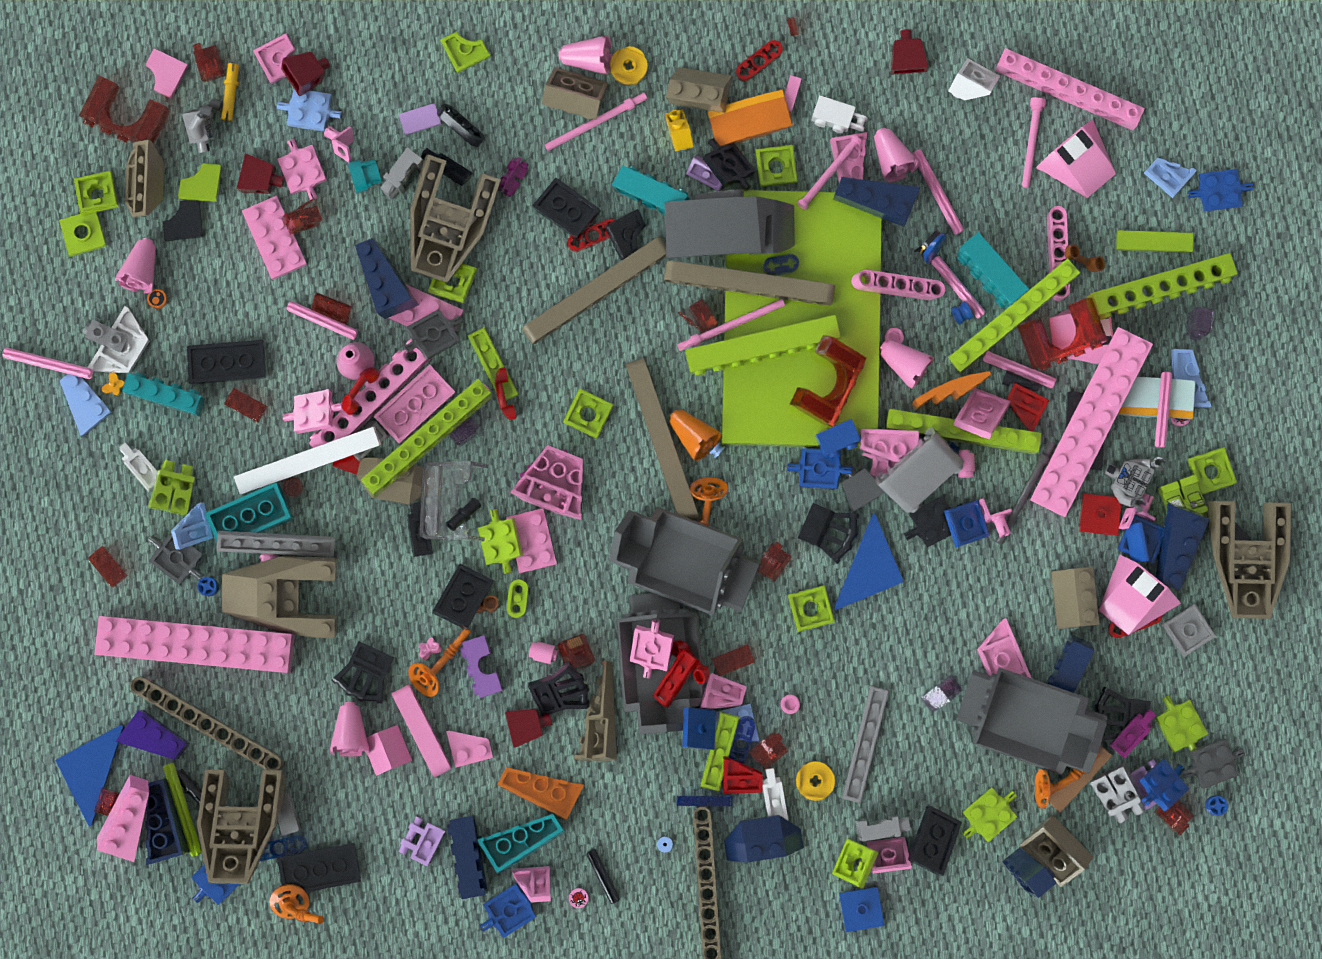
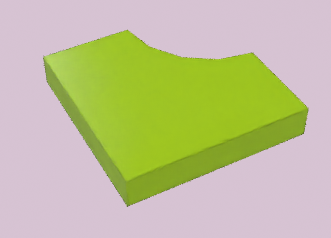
M457 31L440 39L457 74L491 57L482 39L477 41L466 40Z
M202 163L200 170L194 176L181 179L178 193L179 199L217 202L222 166Z

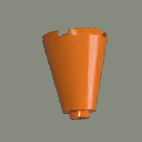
M682 409L679 411L675 410L669 417L671 427L692 459L696 461L706 457L710 453L708 450L711 446L715 447L721 439L722 434L719 430Z

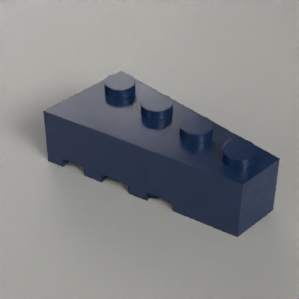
M841 177L833 200L904 227L920 187Z
M371 238L355 245L378 315L387 319L419 305L378 242Z
M1167 502L1168 510L1164 520L1165 529L1161 539V554H1159L1155 578L1166 586L1180 590L1210 519L1196 511Z
M1070 634L1063 646L1060 658L1055 663L1053 675L1049 676L1046 684L1074 693L1093 655L1094 648L1092 643Z
M164 778L148 783L149 795L145 809L147 812L145 828H147L146 848L148 856L146 858V865L190 853L167 779Z
M472 815L449 820L450 824H447L449 836H452L453 840L451 851L452 855H455L456 863H454V868L459 879L458 890L459 894H461V899L486 895L488 888L480 844L477 841L478 833L475 817Z
M1020 847L1002 861L1025 892L1037 898L1056 884L1054 880L1056 876L1052 870L1041 865Z

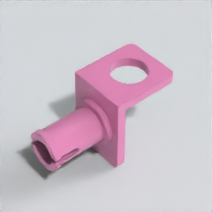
M332 126L326 128L324 136L332 140L334 154L350 162L351 156L348 145L354 141L352 128L349 126L342 132L337 131Z
M1143 494L1142 498L1145 500L1146 506L1143 504L1139 505L1143 510L1142 512H1137L1135 507L1126 508L1119 529H1128L1134 515L1150 522L1155 521L1156 518L1148 513L1154 497L1149 494Z
M984 498L980 499L979 503L985 522L995 523L1000 538L1004 537L1003 535L1011 534L1005 518L1011 514L1012 509L990 515Z

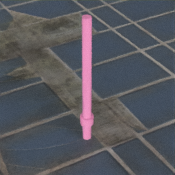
M645 92L632 99L628 98L623 101V104L598 116L596 120L592 119L546 143L544 146L549 151L626 110L634 109L635 105L648 98Z
M780 299L700 335H692L690 339L677 344L679 351H682L693 345L694 347L701 345V342L784 307L785 303L783 299Z

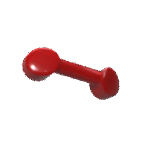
M502 367L496 373L495 387L500 409L511 421L516 419V413L513 404L507 406L502 383L508 382L506 368Z
M367 368L363 370L348 395L343 398L342 408L348 415L353 414L358 409L359 404L354 398L366 381L374 383L378 379L380 373L377 369Z
M676 640L673 642L671 654L678 657L683 648L689 652L691 651L686 642ZM699 661L695 667L694 678L697 683L703 684L709 680V668Z

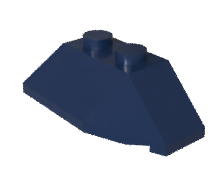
M781 815L740 821L724 840L727 861L746 863L785 857L804 848L801 828Z

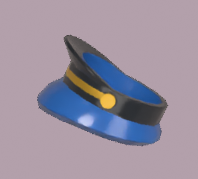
M936 230L914 252H920L925 263H931L944 244L946 234Z

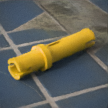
M228 63L226 80H224L225 91L221 120L226 121V114L228 113V121L232 122L236 88L239 86L237 80L240 65L234 64V71H232L233 63Z

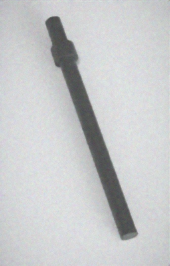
M1049 441L1043 453L1039 454L1038 462L1006 520L1009 530L1012 528L1043 467L1047 466L1050 460L1049 456L1056 445L1055 443ZM998 535L995 542L1002 545L1007 536L1003 535L1004 537L1000 538Z

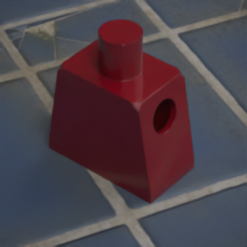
M910 29L901 30V40H895L893 43L890 74L926 72L928 63L921 39H912V31Z
M312 52L285 57L281 65V70L298 96H302L321 84L324 79V70L330 68L326 57L317 60Z
M245 154L237 189L241 193L270 194L272 186L283 187L285 177L275 175L276 168L273 164Z
M537 709L505 712L514 748L543 736L542 728L553 725L550 714L539 716Z

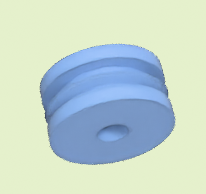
M719 442L710 454L715 455L714 458L716 459L725 449V446L722 447Z
M664 836L658 840L657 847L661 852H669L672 849L673 842L669 837Z

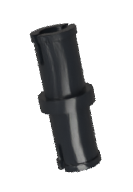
M472 498L463 508L460 507L457 513L446 522L447 527L451 531H456L462 523L470 520V516L475 511L481 508V503L476 498Z
M183 769L179 770L177 775L181 786L184 788V792L189 794L197 805L200 806L202 790L197 786L198 783L193 781Z

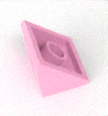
M398 725L367 737L369 746L368 757L376 776L412 761Z
M905 837L866 842L868 848L879 852L871 869L872 874L912 869L911 862L908 860L909 853Z

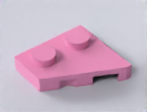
M711 673L699 709L740 706L747 687Z
M446 731L455 768L493 758L489 739Z
M550 866L512 869L514 879L530 902L551 901Z

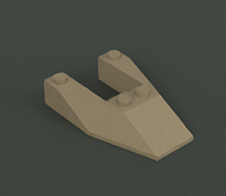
M426 155L410 208L411 271L448 282L483 235L501 180L483 173L480 174L469 209L435 198L446 160Z
M1208 501V518L1210 519L1208 524L1214 560L1231 617L1271 619L1290 563L1291 503H1263V541L1235 540V501Z
M279 556L223 573L222 612L279 633L314 638H335L338 634V615L300 614V580L335 581L338 578L339 558Z
M205 770L197 828L208 882L249 884L276 827L285 797L287 779L282 770H263L258 807H226L230 778L225 770Z

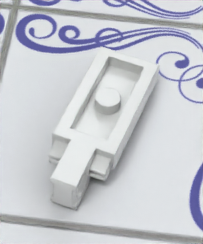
M124 443L119 447V450L124 455L122 458L124 464L148 492L154 488L157 470L140 450L136 448L131 450Z
M774 768L765 769L767 779L763 780L767 816L781 815L788 820L780 777L775 778Z

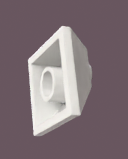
M967 58L948 91L956 98L963 100L990 95L1000 76Z

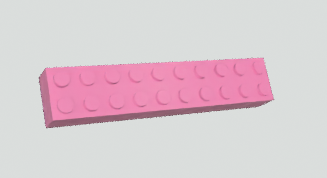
M1119 327L1116 329L1030 501L1062 517H1066L1153 343Z
M99 616L94 655L291 673L295 635Z

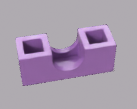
M483 635L462 642L463 647L460 649L463 658H467L469 663L466 666L469 677L473 676L475 684H472L475 695L483 698L503 691L498 673L484 674L479 667L480 660L491 654L486 636Z

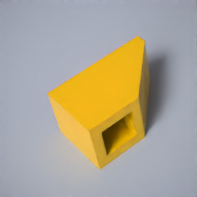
M683 109L672 110L670 113H666L665 118L675 152L694 147L690 127Z

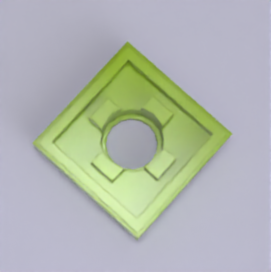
M793 145L755 149L760 187L798 183ZM773 161L781 162L783 165L782 172L773 174L769 169L770 163Z
M112 171L74 178L81 215L119 207ZM101 189L104 191L102 198L92 200L91 194L94 190Z
M98 212L85 215L78 214L59 220L70 257L107 247ZM86 226L88 228V235L83 239L77 238L75 232L77 227Z
M461 263L453 276L460 279L457 287L448 286L447 282L433 278L428 292L465 303L478 270L476 267Z
M579 388L563 423L598 439L614 404ZM585 408H592L596 413L594 420L585 421L582 418V411Z
M1225 447L1187 459L1192 475L1196 474L1201 495L1237 483ZM1208 465H1214L1218 470L1217 476L1213 479L1207 478L1204 468Z
M825 585L787 595L797 632L835 623ZM814 602L817 605L818 611L814 616L805 614L804 605L806 603Z
M847 838L832 874L863 889L879 852ZM861 858L862 862L859 861L858 870L855 871L854 862Z

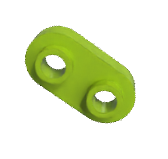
M520 579L511 582L508 591L507 612L513 618L522 617L527 608L529 588L527 583ZM517 586L522 587L523 590L521 593H517L515 591V588ZM515 605L520 606L519 612H514L513 607Z

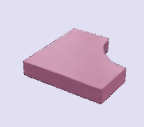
M287 33L253 50L271 84L286 77L281 70L282 60L296 51Z
M153 49L146 63V66L155 75L154 91L172 99L189 67L188 64L156 49Z

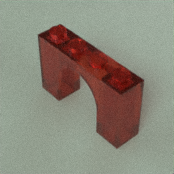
M98 76L79 114L84 120L83 123L91 128L94 125L99 127V131L110 136L112 133L117 136L116 139L126 144L128 141L135 143L151 140L154 145L170 113L167 106L149 99L137 122L129 126L116 125L111 121L110 107L120 87L115 82Z
M1084 298L1068 305L1075 323L1076 334L1073 342L1064 349L1058 348L1050 342L1041 319H1035L1018 326L1033 369L1047 370L1052 367V363L1057 362L1061 364L1069 361L1068 357L1072 355L1079 357L1086 354L1085 350L1089 348L1092 351L1103 347L1102 343L1108 341L1092 298Z
M823 335L815 353L832 363L836 370V384L833 390L824 397H820L809 389L797 387L790 405L818 422L834 427L843 406L847 403L852 388L856 384L860 371L864 368L867 358L836 338Z

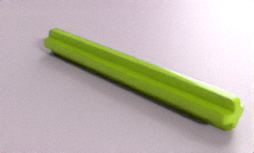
M169 763L163 766L164 773L190 855L192 857L198 856L202 853L175 765L174 763Z

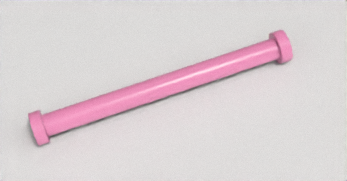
M856 135L851 137L850 143L805 197L797 202L800 208L804 210L808 208L809 202L854 148L862 143L859 137Z

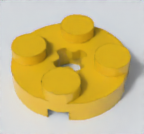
M628 46L617 50L610 60L611 74L621 84L636 85L647 73V60L643 52L638 48ZM629 61L632 62L634 68L626 70L624 64H628Z
M817 761L809 762L798 771L796 786L800 794L805 798L819 801L833 791L835 777L831 769L824 763ZM814 775H817V778L821 780V783H818L816 787H813V783L810 782Z

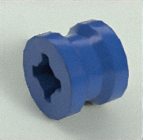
M965 301L960 306L951 308L952 315L959 325L964 320L973 318L972 311Z
M203 577L199 580L197 588L199 593L210 597L218 592L219 583L214 578Z
M1211 796L1207 799L1205 807L1210 814L1220 816L1226 813L1228 803L1221 796Z

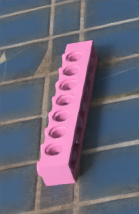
M1006 48L995 69L998 73L1132 131L1137 127L1145 109Z
M417 348L408 353L405 352L406 350L396 352L392 357L393 361L379 369L380 375L374 383L366 382V387L355 396L354 400L362 407L361 414L348 415L344 410L337 411L338 414L332 418V427L322 429L320 432L316 431L310 437L311 441L309 444L315 448L329 443L326 441L328 433L335 434L333 441L356 433L432 358L426 360ZM410 353L417 354L415 361H408L407 357ZM397 366L403 367V372L400 375L394 374V369ZM384 379L390 381L387 388L380 387V383ZM369 393L376 394V398L372 402L367 401ZM347 419L349 422L348 426L341 429L339 427L340 421Z

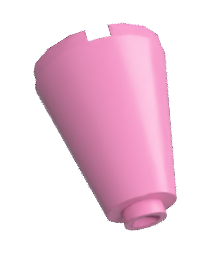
M601 36L563 45L562 49L559 50V60H562V63L565 65L608 74L607 72L611 70L610 60L612 54L609 53V48H612L609 36Z
M881 128L876 132L874 141L885 181L887 179L889 183L897 182L906 178L907 172L911 171L913 173L918 168L919 163L891 129Z
M143 238L137 241L115 277V281L119 280L118 284L133 292H138V289L144 290V293L152 292L156 245L153 244L152 240Z
M893 340L885 341L879 349L881 351L880 356L911 389L919 383L927 372V365L931 366L934 357Z
M349 343L337 355L338 370L344 377L350 380H358L363 370L374 368L373 352L363 343Z
M345 702L339 709L330 746V754L335 755V752H339L342 757L362 756L364 751L368 754L369 746L360 707L355 702Z

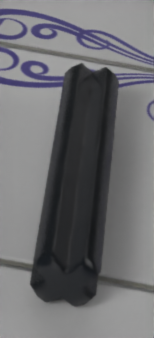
M596 849L588 851L586 855L611 904L618 902L620 898Z

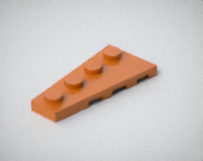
M506 767L497 786L566 821L584 787L582 784L549 778Z

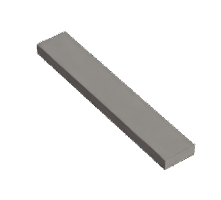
M218 531L216 551L333 557L335 537Z
M870 686L842 799L861 804L889 690Z

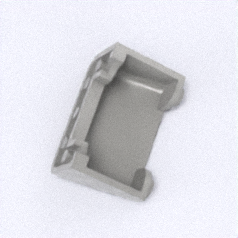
M932 426L925 432L924 441L920 439L917 446L895 466L887 469L888 473L883 474L881 472L875 477L877 485L906 513L917 511L923 500L953 473L957 474L963 469V459Z

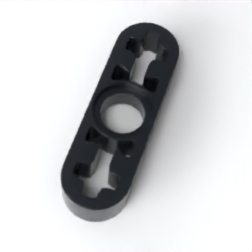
M441 105L437 111L438 117L470 145L479 147L484 140L483 133L451 105Z

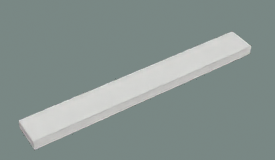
M371 427L234 476L241 495L380 446L381 443L376 428Z

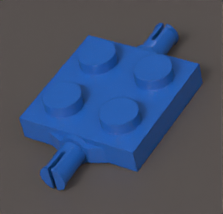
M1238 169L1199 174V190H1191L1187 194H1192L1188 195L1189 199L1200 197L1204 212L1238 208L1243 206L1242 191H1253V187H1249L1253 186V183L1241 184Z
M802 448V457L799 464L788 463L787 471L799 472V487L838 489L841 474L852 475L853 471L850 470H853V466H842L840 462L841 454L830 458L829 456L824 457L821 449Z
M1165 758L1160 760L1139 780L1148 794L1142 799V802H1145L1144 805L1148 806L1154 801L1163 811L1169 809L1189 790L1188 786L1179 777L1185 768H1182V765H1178L1173 769Z
M204 864L191 877L200 888V891L192 898L195 900L200 895L195 901L199 903L205 896H208L219 905L239 884L209 883Z
M516 883L483 904L488 913L489 920L479 926L480 928L484 927L482 929L483 932L494 926L499 930L502 937L505 938L537 916L531 907L530 900Z

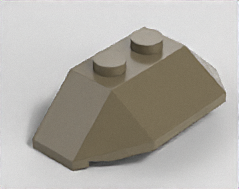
M144 140L134 143V149L130 153L126 164L125 203L132 217L148 216L163 201L164 162L152 141Z
M362 458L357 473L359 481L361 482V479L384 459ZM413 465L376 498L365 486L364 488L371 498L410 505L432 492L436 472Z

